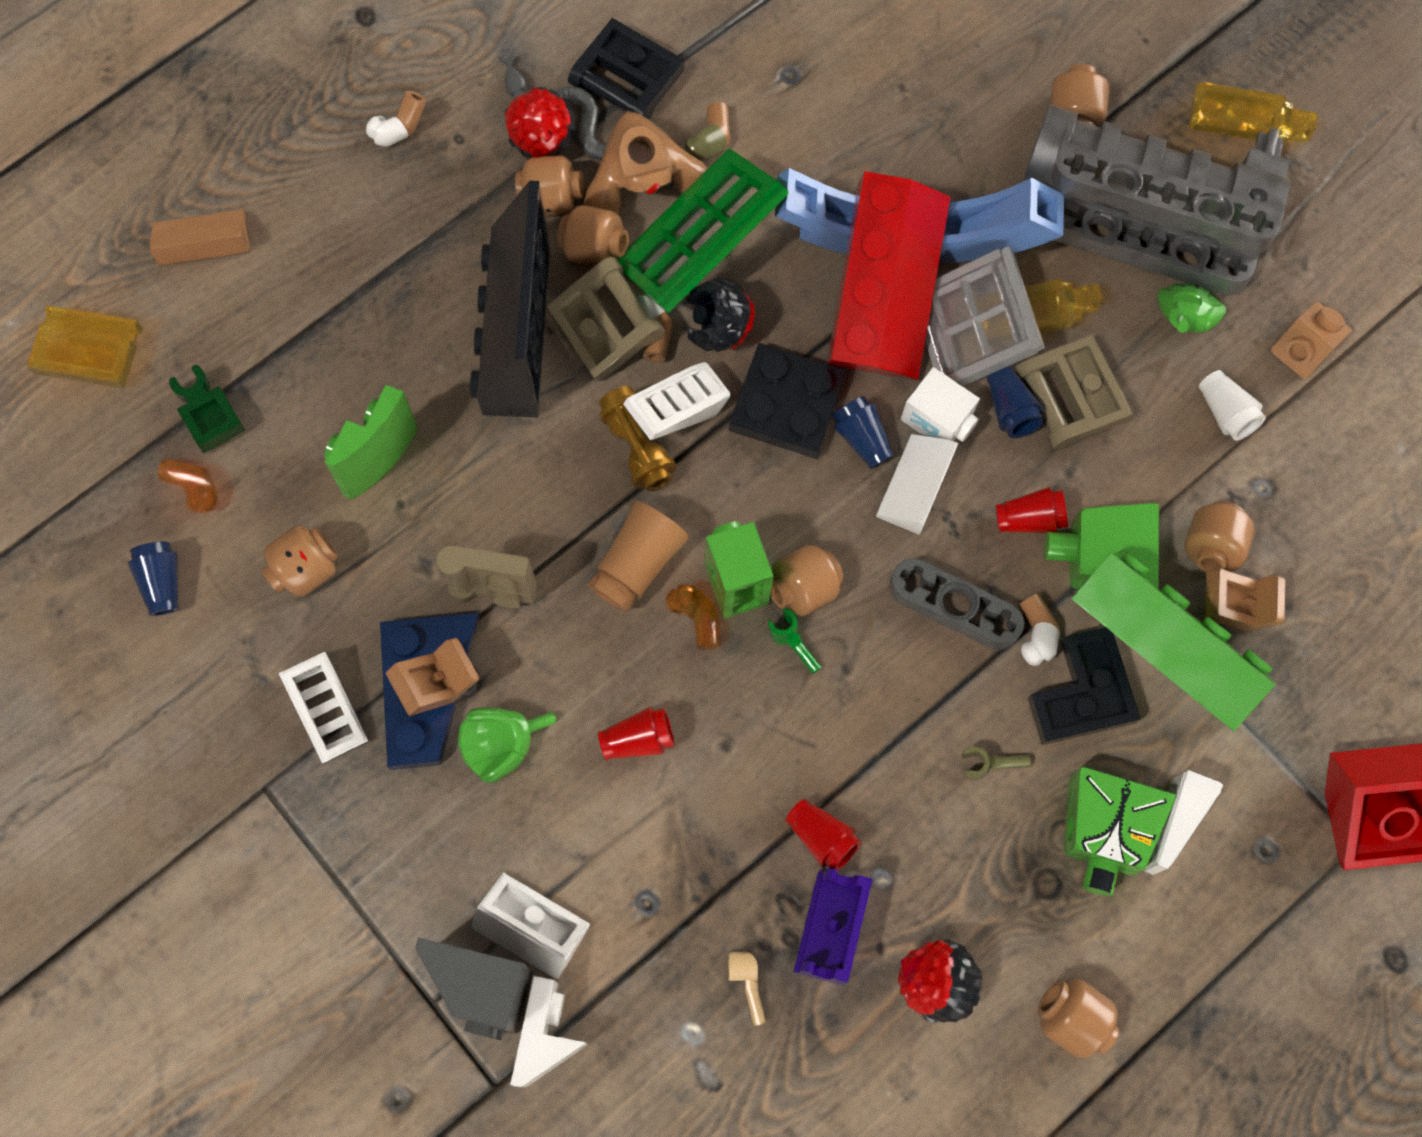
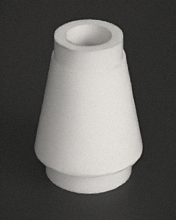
M1221 370L1209 374L1199 384V389L1203 393L1224 435L1230 434L1234 440H1241L1256 431L1265 421L1266 417L1261 411L1262 404Z

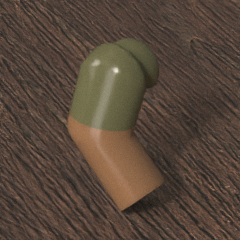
M715 102L709 104L706 107L707 126L698 131L696 136H692L686 141V151L699 160L703 158L710 159L729 145L728 106L725 103Z

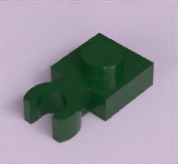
M194 365L191 367L196 376V382L193 386L184 388L175 377L169 379V384L175 395L182 402L187 403L179 407L177 411L198 447L205 453L245 431V428L221 388L218 386L210 391L208 377L198 365Z

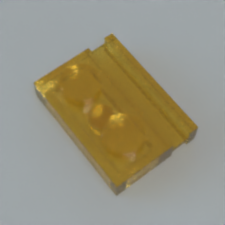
M46 305L45 313L47 316L44 324H40L27 367L34 374L124 389L137 349L135 345L137 335L141 334L143 329L139 322L134 319Z

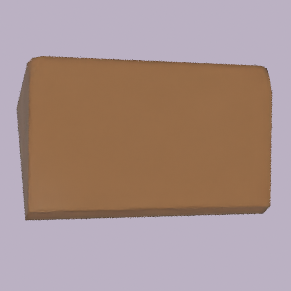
M244 209L155 222L152 226L149 244L150 253L157 264L162 266L250 252L246 213Z

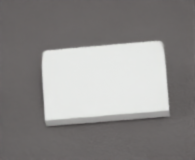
M911 434L876 517L920 535L958 443L948 439Z
M503 872L477 907L471 926L479 934L549 976L558 979L583 939L590 923Z

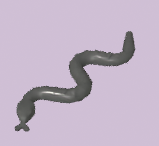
M510 54L508 59L503 56L499 57V61L507 66L505 87L515 100L516 97L526 92V82L524 77L512 66L515 55ZM566 86L554 90L559 98H565L569 104H575L580 107L582 112L577 130L578 144L589 158L601 161L607 144H602L595 140L594 134L599 109L594 97L584 89ZM672 181L664 185V188L667 190L671 189L673 186Z

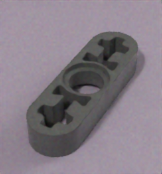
M915 558L900 562L894 569L889 587L893 598L898 603L994 650H1004L1011 647L1023 632L1024 619L1017 607L960 578ZM912 573L918 574L921 577L919 584L932 591L935 582L942 585L934 598L933 605L926 602L931 592L920 587H916L913 593L908 592L904 589L906 581L900 577L909 578ZM953 592L962 594L969 602V611L962 616L949 614L943 606V597ZM981 604L986 607L981 616L991 621H996L999 616L1008 619L1006 627L1012 632L1004 631L1001 636L995 635L992 632L994 624L982 617L977 626L970 622Z

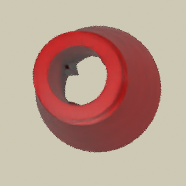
M1050 487L1006 501L1003 504L995 505L999 533L1046 534L1047 531L1057 532V529L1068 527L1067 509L1062 490L1051 491Z
M650 706L605 730L598 731L599 744L605 760L662 755L665 753L664 749L675 746L672 726L665 708L653 710Z
M806 799L800 800L786 816L785 822L792 827V830L822 868L828 866L839 871L851 860L862 843L854 835L855 828L814 804H810Z

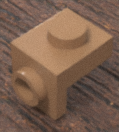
M1317 301L1292 324L1272 347L1271 351L1300 377L1306 379L1353 330L1345 324V320L1339 312L1331 307L1323 306Z
M1221 568L1206 572L1204 619L1208 616L1217 623L1246 632L1282 624L1285 619V578L1273 575L1254 580Z
M457 638L446 640L434 653L395 663L386 672L408 716L454 703L479 679L477 672Z

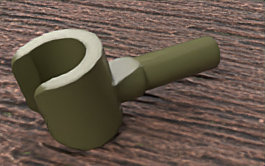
M969 747L962 752L963 758L975 756L981 758L984 762L983 768L978 771H964L965 777L970 780L977 781L983 779L988 771L1031 766L1030 755L988 756L986 751L980 747Z

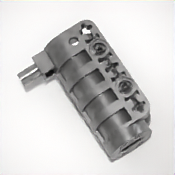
M1049 104L1023 181L1033 178L1064 194L1063 236L1053 241L1176 280L1202 286L1224 295H1236L1244 291L1255 272L1260 253L1270 247L1280 230L1289 193L1290 179L1286 176L1290 160L1280 157L1284 138L1278 137L1279 130L1270 128L1268 134L1260 131L1257 134L1254 149L1250 148L1243 163L1236 162L1230 168L1211 162V154L1193 148L1189 154L1166 148L1167 140L1148 135L1145 141L1121 134L1122 126L1106 121L1103 122L1101 127L1077 120V112ZM1076 220L1081 221L1079 227L1074 226ZM1092 224L1102 225L1109 230L1111 235L1099 237L1093 234L1088 226ZM1120 234L1125 235L1123 241L1118 240ZM1140 241L1147 243L1146 248L1140 246ZM1163 248H1168L1166 255L1161 254ZM1181 251L1188 252L1196 258L1198 263L1194 265L1185 264L1177 258L1176 253ZM1208 261L1212 262L1209 269L1205 267ZM1228 269L1233 270V275L1228 274Z

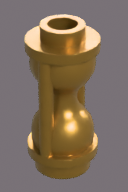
M631 386L618 387L600 399L599 405L602 410L599 416L614 436L626 440L631 447L628 468L632 475L631 481L634 487L646 488L647 491H656L672 481L671 475L677 469V465L674 459L669 457L663 446L651 442L646 437L645 432L623 405L627 398L637 393L634 392Z

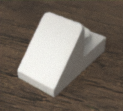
M533 976L511 1080L512 1086L526 1088L588 1045L585 1042L548 1035L549 1025H559L564 1004V994L556 993L558 983L555 980Z

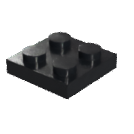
M758 343L729 423V431L817 459L847 371Z

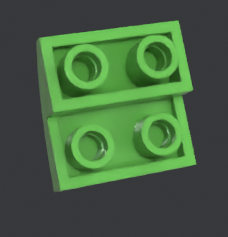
M385 385L379 399L374 398L366 409L364 416L365 427L346 420L340 433L333 434L328 441L324 455L325 464L344 497L353 500L375 485L391 470L413 440L418 427L404 391Z

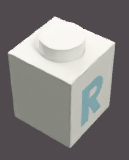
M933 367L906 401L900 420L923 436L952 441L957 438L964 442L979 420L973 414L980 398Z

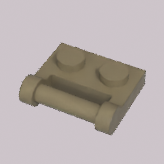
M608 257L599 262L547 305L592 376L600 381L604 380L643 347L658 341L665 332L657 318H650L622 276L624 269L615 257ZM605 285L608 286L635 327L626 336L596 293Z
M1093 334L1030 357L1015 367L1017 376L1022 382L1027 383L1032 395L1043 407L1042 416L1051 432L1048 439L1054 450L1064 449L1078 440L1126 423L1133 416V412ZM1054 370L1078 421L1070 424L1067 423L1043 373Z
M446 546L438 552L436 556L437 567L440 573L449 579L448 590L455 601L467 603L476 596L492 598V603L506 608H519L521 603L534 605L537 584L529 557L461 546Z

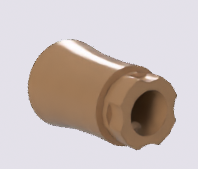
M634 500L622 528L610 549L597 566L596 570L598 573L590 581L588 588L611 606L627 613L636 598L640 599L653 579L670 558L690 539L688 534L660 511L643 502Z

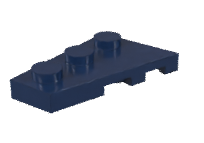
M478 612L380 622L387 767L390 770L441 765L456 707L454 702L408 716L386 672L395 663L434 653L446 640L453 638L459 640L468 656L474 634H476L480 620Z

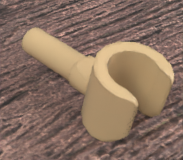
M730 952L728 955L729 981H745V993L753 1025L763 1024L766 1022L758 992L757 961L753 954L749 952Z

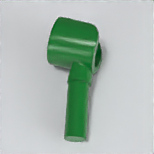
M782 609L783 616L791 627L787 630H779L769 619V631L772 640L780 645H789L812 674L816 673L822 666L798 635V623L795 613L790 609Z

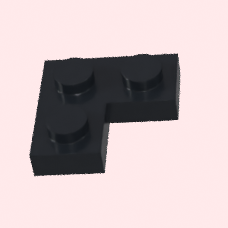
M1106 627L1064 636L1060 642L1073 685L1034 693L1028 698L1041 745L1132 725L1141 720L1114 633Z

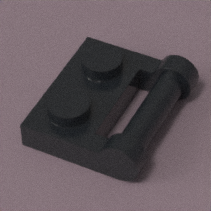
M611 18L571 68L568 75V83L577 88L588 89L624 112H635L650 119L654 108L683 73L684 59L616 19ZM599 65L640 89L643 93L639 98H636L594 73V70Z

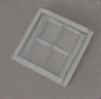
M1010 246L1001 250L997 249L936 278L925 343L933 367L961 386H965L1035 355L1038 351L1045 348L1013 249Z

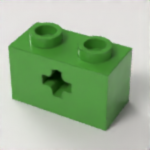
M729 522L715 528L712 531L713 535L706 536L705 569L723 619L769 605L774 576L754 522L741 525L740 522Z

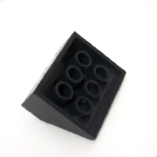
M530 180L493 224L490 244H483L482 271L488 272L487 286L480 285L478 289V312L484 313L483 328L476 327L474 333V353L480 356L479 370H472L470 394L471 398L478 399L482 415L538 418L550 264V245L540 181Z

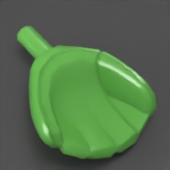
M1192 283L1170 284L1168 288L1163 287L1157 293V301L1162 313L1181 333H1202L1212 330L1222 321L1227 311L1226 306L1211 293L1210 289L1202 286L1196 287Z
M491 707L472 709L467 713L466 720L460 725L458 748L461 750V756L466 765L483 782H496L507 776L523 762L531 743L530 733L555 724L556 717L553 712H549L526 721L521 713L512 710Z

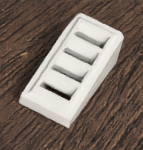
M702 362L686 368L627 398L623 405L648 438L653 440L716 417L728 401L730 393L706 362ZM653 404L656 407L659 413L663 416V420L659 418V416L656 414V412L650 405Z
M326 652L279 673L322 763L369 741ZM322 671L324 672L327 680L302 692L300 691L297 683ZM332 689L335 698L309 710L305 702L306 700ZM339 706L341 707L344 715L317 728L314 718ZM349 724L353 733L325 745L322 736Z
M1190 770L1171 779L1167 792L1176 794L1175 801L1144 872L1155 875L1168 869L1173 864L1220 794L1223 787L1222 783Z

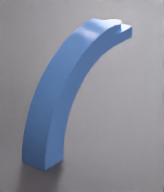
M790 168L778 174V182L787 189L789 194L775 207V217L800 227L799 239L822 248L846 254L856 196L827 186ZM1029 178L1013 187L994 194L950 202L939 263L974 261L997 249L1001 250L1008 246L1016 253L1062 237L1064 194L1033 178Z

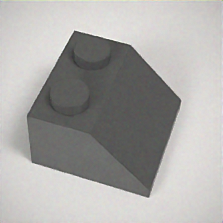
M418 938L415 949L452 1016L466 1021L465 1032L500 1041L503 1031L517 1034L533 973L530 968L524 963Z

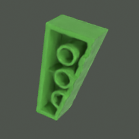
M1111 552L1074 595L1072 600L1232 731H1235L1276 685L1273 679L1268 676L1273 668L1250 649L1242 655L1226 643L1232 635L1207 616L1201 623L1185 609L1191 602L1169 584H1166L1160 590L1145 577L1151 570L1129 552H1126L1122 558Z

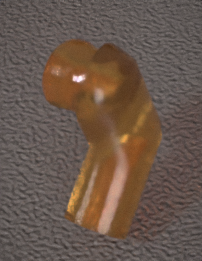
M168 458L162 460L158 470V479L166 483L182 486L188 500L185 504L190 511L194 513H207L215 507L218 500V492L207 469Z
M680 584L677 589H671L666 596V605L672 613L679 615L685 613L694 620L697 648L708 650L720 647L721 639L715 603L694 585Z

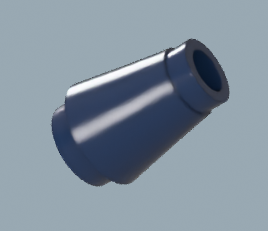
M1005 367L990 374L987 382L990 386L999 428L1007 432L1010 438H1022L1039 429L1043 424L1041 416L1043 407L1017 374H1015L1013 368Z
M865 396L851 401L832 415L837 423L835 430L862 460L867 463L870 469L881 465L895 455L890 448L891 445L875 403L869 404Z
M166 541L152 542L130 549L132 560L128 561L127 564L145 606L148 608L149 616H162L178 611V556L176 552H172L170 543Z

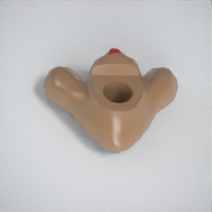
M627 111L618 120L611 133L598 171L585 190L583 205L613 210L618 214L622 206L620 189L623 187L631 192L654 194L658 188L670 183L672 177L677 191L683 194L707 170V167L702 161L681 148L651 120L641 114Z

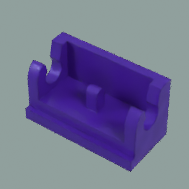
M829 868L825 869L824 872L818 871L793 970L794 973L841 986L848 983L872 878L861 875L847 877L838 874L837 870Z

